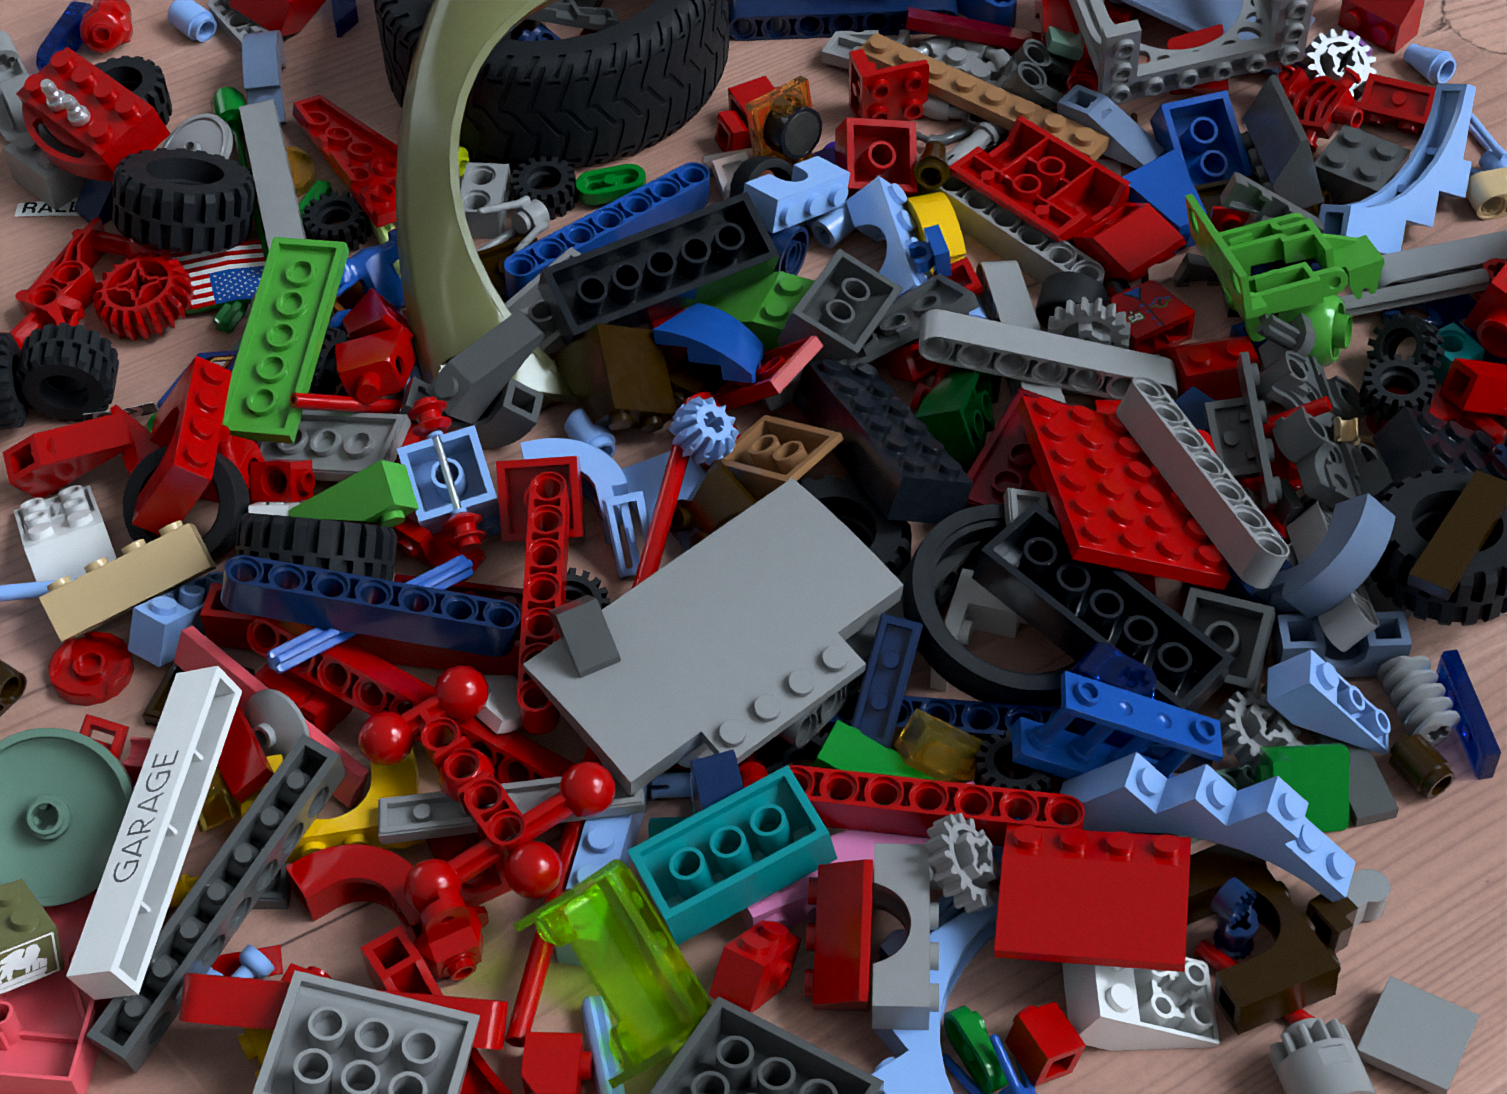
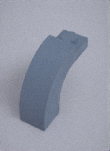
M280 30L246 33L242 39V66L248 105L274 99L280 124L285 125L287 123L281 68H286L282 33Z
M1369 493L1335 504L1329 529L1317 549L1300 564L1278 572L1268 588H1255L1254 593L1269 604V606L1274 607L1275 611L1281 615L1299 610L1308 619H1311L1329 611L1350 596L1375 568L1390 540L1396 516Z

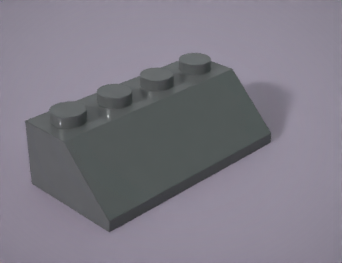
M1277 75L1269 76L1242 118L1246 132L1241 133L1251 166L1256 171L1261 186L1302 209L1324 202L1309 140Z

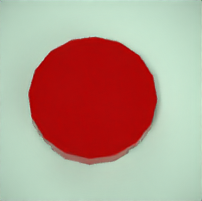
M98 631L84 633L86 637L76 641L73 637V639L64 642L53 653L48 670L52 687L60 698L75 705L90 706L100 704L119 695L129 684L134 672L132 655L128 651L125 642L111 633Z

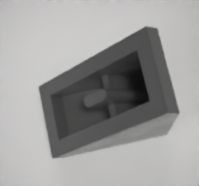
M585 595L548 611L580 678L621 661L597 598Z

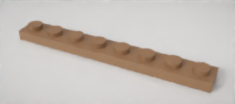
M875 33L857 49L864 50L869 62L873 61L877 70L927 60L929 64L928 94L1011 131L1016 119L1023 116L1095 161L1108 149L1110 137L891 40L886 36Z

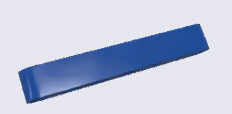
M697 162L683 164L511 254L504 261L506 296L511 299L539 275L541 269L548 267L570 247L583 254L704 208L709 202V169Z

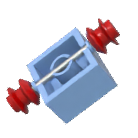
M436 397L419 399L408 412V417L419 422L413 428L414 435L428 439L397 448L401 464L406 465L419 507L416 510L419 524L429 530L431 534L441 531L452 533L453 538L448 541L447 546L450 549H457L458 553L475 551L481 547V542L487 537V533L477 530L476 525L484 518L500 514L499 502L475 425L443 434L452 425V419L441 414L446 410L447 403L437 400Z

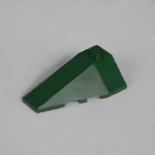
M955 366L923 399L915 416L927 426V430L937 441L944 445L947 453L962 466V470L967 474L985 445L987 432L994 431L995 429L992 403L998 402L1002 376Z

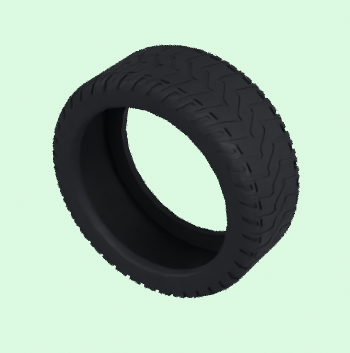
M373 0L386 74L391 91L394 93L401 108L403 107L406 85L415 49L433 0ZM654 0L650 6L630 19L596 33L561 40L518 41L503 38L481 66L468 95L461 123L459 146L464 147L468 151L469 158L477 159L484 163H487V160H491L496 164H509V168L517 165L519 169L521 163H525L528 166V160L531 158L539 162L540 156H546L547 161H551L553 156L558 158L559 163L565 160L568 162V166H572L574 169L593 166L594 163L603 164L615 161L620 156H630L633 153L642 151L645 147L649 148L657 142H661L666 136L674 134L686 122H689L697 115L710 99L723 75L729 51L727 0Z

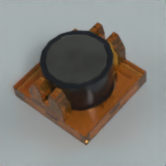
M799 76L745 105L753 156L780 158L788 162L792 167L794 164L801 162V160L805 161L813 158L812 151L819 143L822 134V120L819 113L812 108L808 79Z

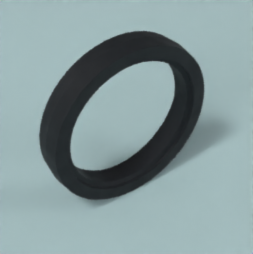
M1004 504L970 507L948 516L928 533L916 549L910 561L903 587L902 605L904 618L923 624L917 649L926 662L949 684L965 694L983 702L1049 707L1061 704V674L1064 671L1096 680L1097 678L1076 661L1063 668L1043 673H1022L1003 669L971 653L951 634L938 612L934 598L933 579L935 569L940 561L955 549L973 542L992 540L1006 528Z

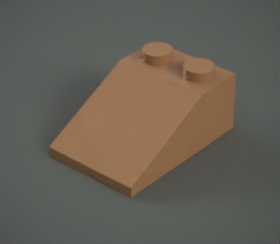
M764 415L734 441L736 445L733 447V451L725 458L723 457L721 461L758 502L791 478L796 481L800 479L843 440V437L839 432Z

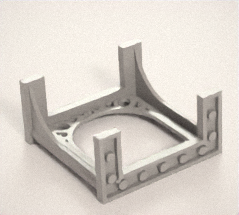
M1068 0L1098 76L1097 92L1106 95L1115 104H1122L1126 101L1146 96L1152 97L1181 88L1188 89L1207 82L1222 81L1233 76L1257 73L1264 69L1281 65H1292L1303 61L1314 6V0H1243L1242 10L1238 19L1221 37L1195 48L1168 50L1140 43L1142 30L1137 19L1114 24L1109 17L1103 0ZM1255 16L1256 22L1247 21V19ZM1245 31L1252 32L1259 37L1243 41L1239 38L1238 34ZM1139 55L1149 58L1150 61L1148 63L1138 65Z

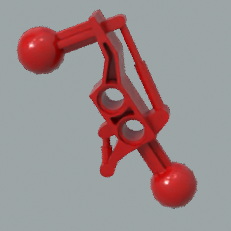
M95 217L82 230L76 229L72 232L73 238L56 259L47 265L28 290H20L16 293L15 297L19 307L26 317L9 333L12 334L20 350H22L25 338L27 336L30 337L31 332L35 329L43 330L44 325L52 324L59 326V323H68L69 326L79 325L78 320L85 317L84 310L94 301L92 295L96 292V281L92 268L104 252L124 256L130 260L136 258L139 252L145 257L153 251L158 256L167 253L170 258L172 253L170 250H157L150 248L146 244H137L132 238L127 239L121 235L107 233L101 218Z

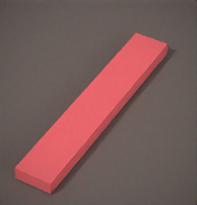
M194 626L181 630L174 663L185 672L219 666L242 690L238 703L244 714L247 702L251 696L261 690L269 689ZM305 719L310 738L338 753L344 765L346 776L332 795L348 808L358 804L369 770Z

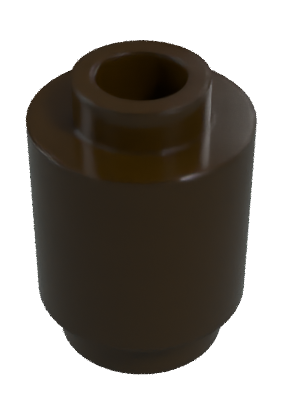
M1421 734L1413 736L1404 735L1390 748L1392 755L1389 759V765L1418 794H1425L1428 798L1432 799L1442 794L1452 784L1455 774L1450 770L1451 764Z

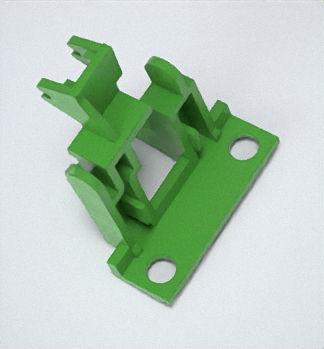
M1193 194L1185 195L1191 237L1217 274L1228 306L1238 312L1245 323L1247 335L1252 341L1258 342L1266 339L1256 332V327L1261 324L1259 318L1263 314L1270 316L1273 313L1323 303V297L1340 293L1347 284L1357 299L1363 296L1362 291L1367 288L1370 294L1376 292L1385 261L1366 235L1356 238L1321 233L1312 219H1306L1301 213H1291L1218 232ZM1314 258L1322 268V270L1313 272L1307 262H1302L1250 276L1251 266L1282 259L1288 264Z

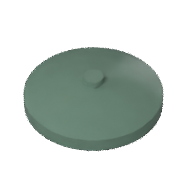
M60 728L29 729L8 736L0 741V885L22 878L42 907L60 906L76 902L98 890L134 791V786L126 769L110 750L90 737Z

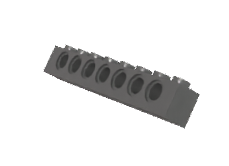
M304 734L301 735L159 933L139 995L113 998L86 1035L100 1052L132 1072H138L180 1012L184 974H207L346 776L344 765L338 753Z

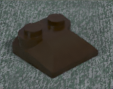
M714 460L688 499L677 500L670 532L687 551L754 505L757 501L721 460Z

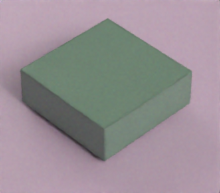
M1049 26L1044 36L1047 51L1071 60L1080 61L1084 52L1081 36Z

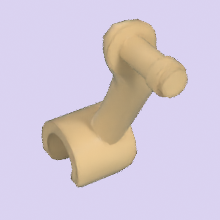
M1335 417L1333 419L1334 441H1346L1353 446L1359 443L1374 444L1372 440L1374 435H1359L1358 418L1341 420V417Z

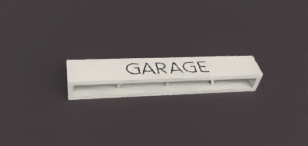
M219 666L176 673L66 975L68 979L94 1000L139 995L242 694V690Z

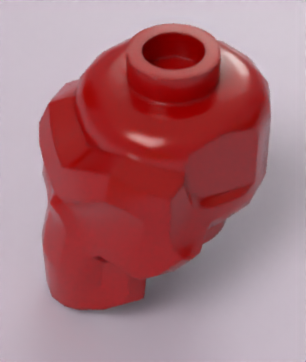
M94 0L92 8L83 15L80 22V36L90 50L98 53H108L120 44L130 42L133 26L131 23L132 12L129 4L125 0Z

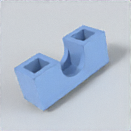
M816 156L794 164L791 181H785L767 174L745 182L743 193H748L766 230L775 233L844 206L848 196L850 172Z

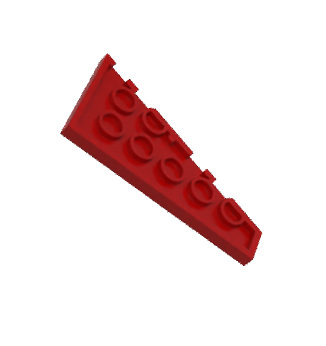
M321 94L294 102L292 115L376 228L396 222L398 146Z

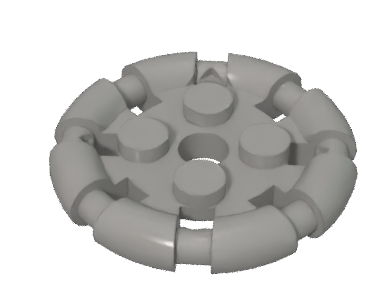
M943 36L927 38L920 42L918 48L911 47L918 52L999 88L1008 77L1005 72V65L1011 56L1004 49L998 50L994 46ZM928 94V101L922 105V115L939 121L948 122V119H962V122H966V117L970 113L954 105H949L948 102ZM975 115V120L983 119Z

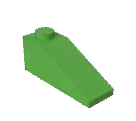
M379 460L293 507L288 512L291 517L394 527L403 523L405 516L418 510L419 507L406 465Z

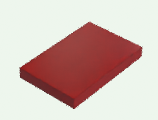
M812 335L766 351L763 359H761L760 369H756V381L754 383L726 381L713 394L717 399V403L721 406L726 405L725 411L780 394L821 350L823 344L816 335Z

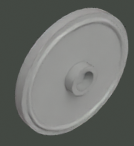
M203 113L192 116L178 125L167 137L162 148H167L168 150L184 148L189 151H206L208 154L222 155L228 160L232 151L233 135L229 125L222 118L215 114Z

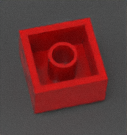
M846 117L835 129L836 166L850 172L846 200L878 176L890 184L896 183L899 185L907 198L917 193V180L914 176V166L917 163L916 121Z
M580 456L496 461L502 542L526 540L530 483L536 475L548 471L556 472L566 480L570 505L569 537L586 536Z

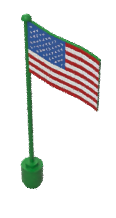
M223 87L217 90L212 98L213 114L222 118L229 125L234 137L240 165L245 166L249 171L240 136L244 134L239 107L247 105L244 95L237 89ZM255 194L253 216L259 240L243 241L229 250L224 248L220 252L214 253L209 251L202 252L201 254H191V252L172 253L171 258H177L185 271H188L194 289L195 297L191 299L192 308L186 310L185 314L221 308L225 303L233 305L235 301L251 303L253 295L257 292L269 253Z

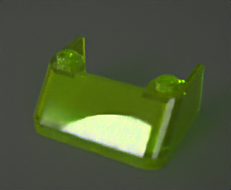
M614 859L513 924L516 931L520 932L535 923L537 932L545 942L552 943L557 947H563L569 943L617 1023L610 1030L609 1049L618 1062L624 1065L608 1080L613 1089L673 1055L686 1043L711 1008V1003L705 990L634 874L625 863L618 859Z

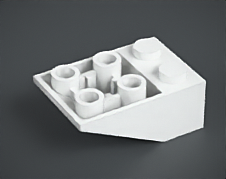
M81 485L67 487L61 490L58 496L46 500L43 498L30 499L22 503L21 508L14 510L24 550L36 582L58 580L66 576H70L71 579L79 578L87 574L84 567L104 557H107L109 562L117 559L90 485L85 487Z
M1185 957V972L1062 963L1068 1020L1087 1046L1109 1051L1214 1048L1220 1045L1207 962Z

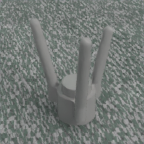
M525 195L515 201L478 208L477 212L480 215L511 209L516 210L511 218L513 227L476 251L502 244L517 233H526L528 235L514 249V253L527 247L541 232L549 228L550 216L546 206L537 199L530 200V197Z

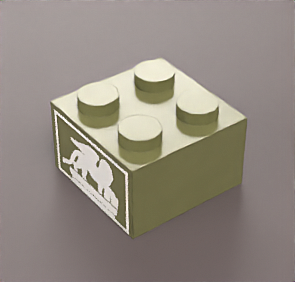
M22 878L0 885V995L64 970L57 926Z

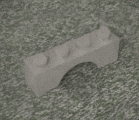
M875 843L874 907L884 910L897 918L904 926L908 939L894 955L873 963L872 1029L929 1030L930 1012H939V983H930V970H939V942H930V930H938L939 902H930V890H938V883L933 878L937 873L935 867L927 862V859L930 858V851L926 848L925 844Z

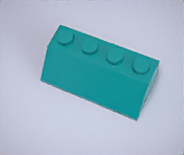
M788 765L627 850L676 945L818 870V865L829 864L838 859L829 831Z

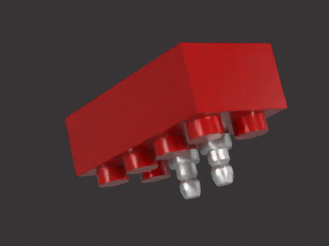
M69 47L53 54L50 62L40 72L29 76L24 86L16 93L22 102L25 126L42 153L62 170L83 178L113 182L115 167L122 159H125L127 155L132 153L138 154L142 150L148 149L153 151L171 134L153 106ZM39 124L48 129L52 136L62 145L79 152L83 156L80 158L72 157L50 147L39 135Z

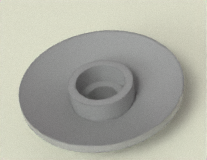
M264 689L252 695L247 702L245 716L265 756L282 754L284 760L302 734L310 737L303 714L297 705L284 693L274 689Z

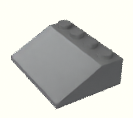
M295 970L252 1094H460L480 1015Z

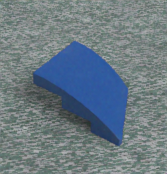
M695 303L653 329L655 344L687 347L689 362L720 365L723 380L754 383L756 381V369H760L761 359H763L765 353L764 344L743 323L730 314L709 305Z

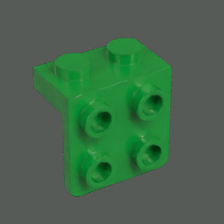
M1335 743L1260 747V764L1256 766V784L1279 776L1309 803L1305 817L1320 831H1343L1349 826L1350 752L1345 745Z

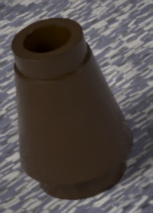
M930 141L926 144L914 166V176L922 187L936 189L948 180L950 169L945 145L940 141Z

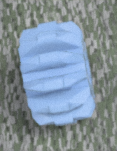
M697 396L675 411V415L672 417L674 421L668 430L675 435L672 445L680 446L683 449L682 457L690 455L695 465L705 462L710 466L714 460H721L733 451V447L736 445L734 441L740 432L732 426L736 418L730 417L725 413L726 405L718 407L713 397L703 400Z

